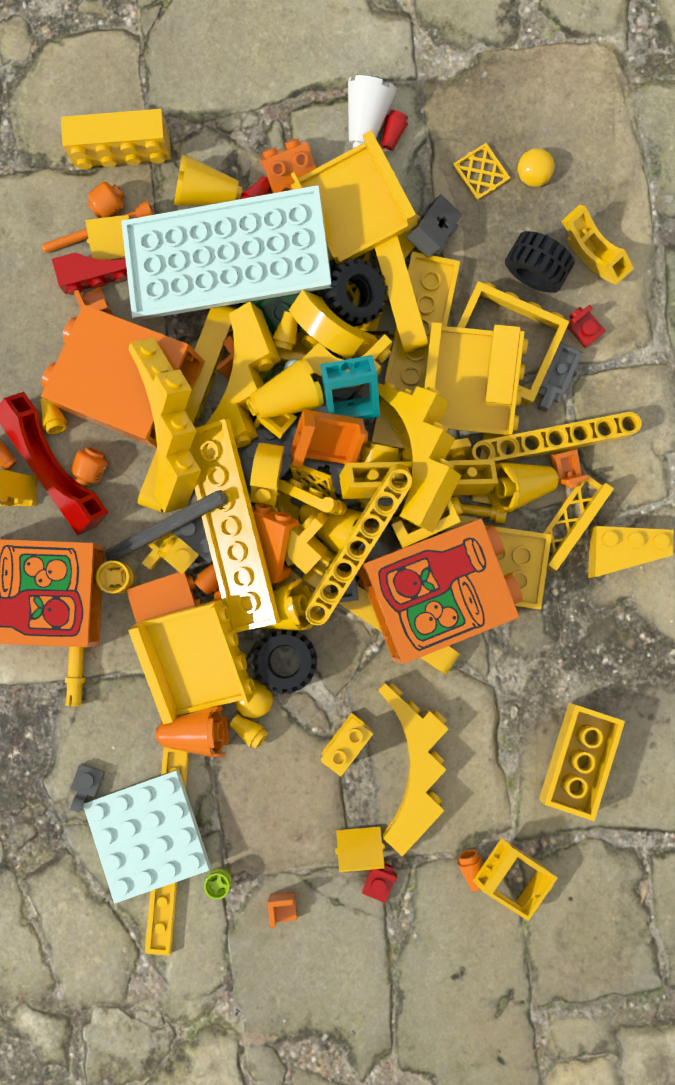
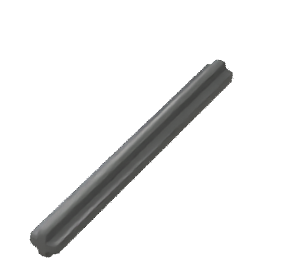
M217 490L105 551L107 560L117 561L227 502L225 492Z

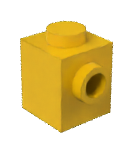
M174 534L162 543L157 553L181 574L199 556L198 553Z

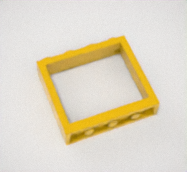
M478 281L457 327H466L480 296L556 330L530 390L518 385V390H522L520 404L529 407L534 402L569 321L565 320L564 316L557 312L549 313L543 310L537 303H527L520 300L512 292L504 293L497 290L496 286L489 282L482 283Z

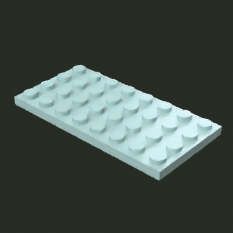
M318 185L121 221L132 318L135 321L300 293L302 290L309 292L332 288L330 287L332 279L321 194Z

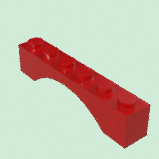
M74 252L52 259L58 285L65 295H75L73 291L76 290L82 293L84 289L91 287L94 289L106 286V283L113 281L124 282L128 280L126 258L99 260Z
M25 392L3 398L0 403L1 427L77 536L97 527L109 512L95 492L77 483L59 464L44 436L38 411Z

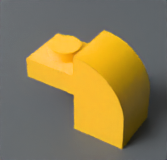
M258 443L251 473L250 502L276 505L284 446Z
M322 511L316 517L311 514L302 525L299 523L298 527L290 530L286 552L290 560L305 574L312 569L328 550L325 545L314 537V534L329 518Z

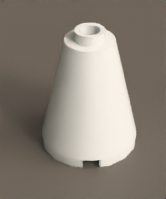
M356 75L355 80H353L352 77H349L348 127L349 143L353 145V148L364 143L362 135L372 130L375 138H377L396 95V87L392 83H389V87L382 85L383 79Z

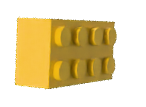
M161 109L61 117L62 144L75 168L90 169L92 166L114 167L116 164L139 165L141 162L159 164L165 160H171L170 133Z
M568 703L539 800L546 806L595 821L625 721Z

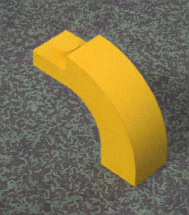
M302 290L289 309L294 319L309 335L329 350L346 359L363 356L378 341L375 335L344 322L330 310L322 297Z
M385 334L363 355L373 356L377 376L381 373V366L377 362L382 363L391 354L392 341ZM320 343L303 358L314 371L311 376L322 382L320 364L343 360L333 356Z

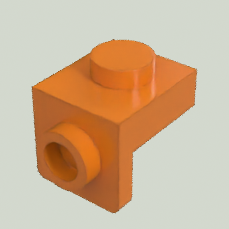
M577 449L550 454L552 466L559 476L558 484L566 485V488L581 486V481L589 479L588 474L581 473Z

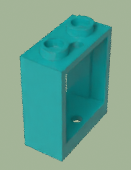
M372 355L320 364L327 413L363 420L380 417L378 378ZM369 383V397L333 403V389Z

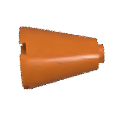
M213 706L176 717L172 723L163 724L161 722L159 727L156 728V740L165 748L213 758H222L226 754V752H222L223 746L229 744L228 717L222 716L221 713L225 709L222 706Z

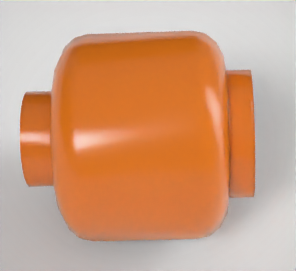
M102 182L88 193L89 201L87 204L97 218L113 217L124 208L122 198L125 195L117 184L111 186L108 182Z
M86 447L77 451L70 467L71 473L76 477L75 481L89 486L90 483H98L108 464L104 458L105 454L92 447Z

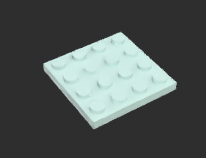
M179 769L83 804L114 904L211 869Z

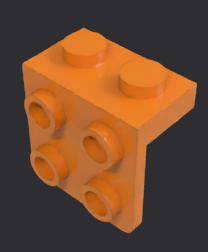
M295 138L285 142L286 147L277 150L276 147H272L262 152L263 156L259 157L258 160L261 168L265 170L273 193L293 190L291 184L295 182L291 173L294 172L298 179L316 169L308 142L304 140L299 141V138Z

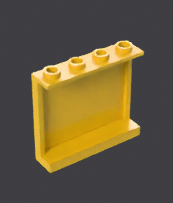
M372 130L362 135L364 143L298 179L294 172L291 173L295 182L291 184L293 190L317 185L320 188L329 261L334 259L336 265L355 259L418 225L416 214Z
M432 322L424 389L430 386L441 391V397L449 403L439 422L450 430L506 436L512 435L513 430L517 431L519 415H515V407L520 405L522 390H518V382L523 380L525 364H521L522 354H526L528 339H524V331H520L512 402L511 405L485 402L493 331L442 326V323Z
M222 599L138 621L128 630L163 724L172 723L178 715L213 706H220L243 700L246 705L249 704L255 694L254 681L248 676L246 658L240 653L238 636L235 631H232L229 622L230 613L228 608L223 605Z

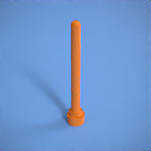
M149 201L140 203L139 207L135 208V211L124 215H129L130 219L154 215ZM87 228L44 243L42 245L43 252L49 253L88 239Z

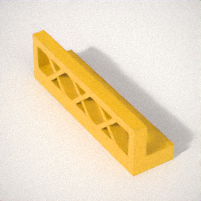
M591 477L588 480L581 481V486L574 487L543 531L545 534H552L550 543L552 555L548 559L547 565L549 571L554 572L558 570L614 490L613 487L607 483L601 485ZM585 482L597 490L592 498L582 499L581 487ZM577 495L578 500L572 501ZM583 502H588L584 508ZM579 503L580 515L578 518L568 519L567 507L571 504ZM563 514L564 520L558 521ZM569 522H574L573 525H572L571 528H570V527H569ZM564 523L566 535L564 538L554 540L553 527ZM555 542H560L557 548H555Z

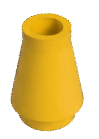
M284 311V315L272 339H274L275 346L292 351L293 346L297 342L298 322L290 312Z
M41 398L39 402L41 405L43 429L50 435L65 431L67 420L60 408Z
M237 714L229 725L249 747L253 746L255 749L260 747L268 735V732L264 730L265 726L242 717L240 714Z

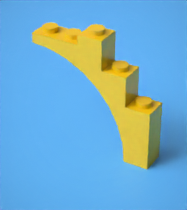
M250 301L229 313L234 335L232 372L227 389L217 409L205 424L207 425L222 419H230L237 448L249 445L251 440L258 437L247 402L250 401V395L264 385L260 372L270 370L274 364L281 361L262 310Z
M155 338L132 341L128 350L137 365L145 385L155 424L158 467L153 494L163 512L168 513L188 506L201 472L189 451L197 431L185 412L192 389L181 370H173Z
M385 382L384 385L378 383L379 398L396 409L404 421L411 441L413 455L412 484L400 517L433 533L462 476L453 470L454 464L445 460L455 438L448 434V428L439 422L449 403L441 397V391L430 386L427 389L417 386L414 392L404 388L402 392L398 390L397 386L389 382Z
M384 682L378 688V691L392 706L401 722L407 740L409 773L405 794L400 807L382 835L383 839L403 856L444 812L443 807L440 805L443 800L434 791L431 790L428 793L427 790L446 771V768L442 765L445 760L435 750L431 753L429 750L446 733L448 728L444 725L447 720L437 710L432 714L427 709L420 716L419 713L422 710L411 700L406 703L400 697L403 692L393 683L388 686Z

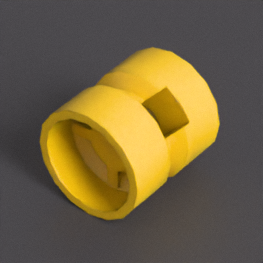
M111 560L99 567L96 573V581L100 589L106 593L121 595L127 593L126 589L134 587L136 575L135 571L128 564Z

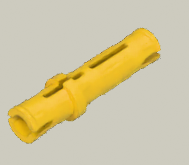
M69 647L68 676L65 677V683H67L66 706H82V688L86 680L83 677L85 647Z

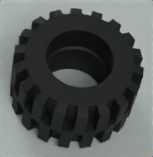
M533 231L521 232L505 259V266L515 278L533 289L547 293H557L561 289L575 264L574 257L561 243L547 235Z
M351 259L331 268L332 280L330 287L332 288L319 291V296L322 297L330 310L353 327L378 318L380 316L379 313L385 309L383 303L388 301V296L385 295V292L388 291V286H384L383 281L386 280L384 275L380 276L378 274L380 269L377 266L372 268L371 262H363L362 259ZM348 281L354 283L359 289L361 299L358 307L353 305L347 297L346 284Z
M276 630L267 634L260 640L253 653L252 665H254L255 676L259 678V682L265 685L268 690H273L279 694H290L304 688L311 681L317 668V653L314 645L304 634L295 630ZM290 646L298 652L300 666L293 675L281 676L272 669L270 663L271 655L278 647Z

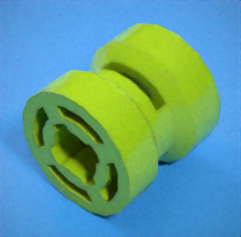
M222 867L213 869L208 874L204 883L206 895L214 900L224 898L232 884L231 873Z

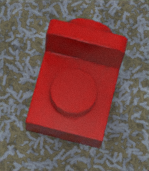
M590 304L585 309H582L581 306L569 316L571 321L567 326L584 348H587L606 331L590 313L593 309Z
M384 862L383 869L370 870L363 886L362 894L386 903L393 883L398 878L394 867Z

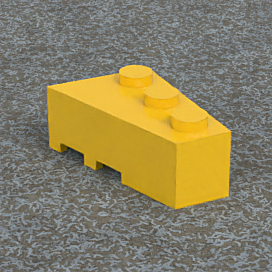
M605 526L591 528L588 578L672 556L674 530Z

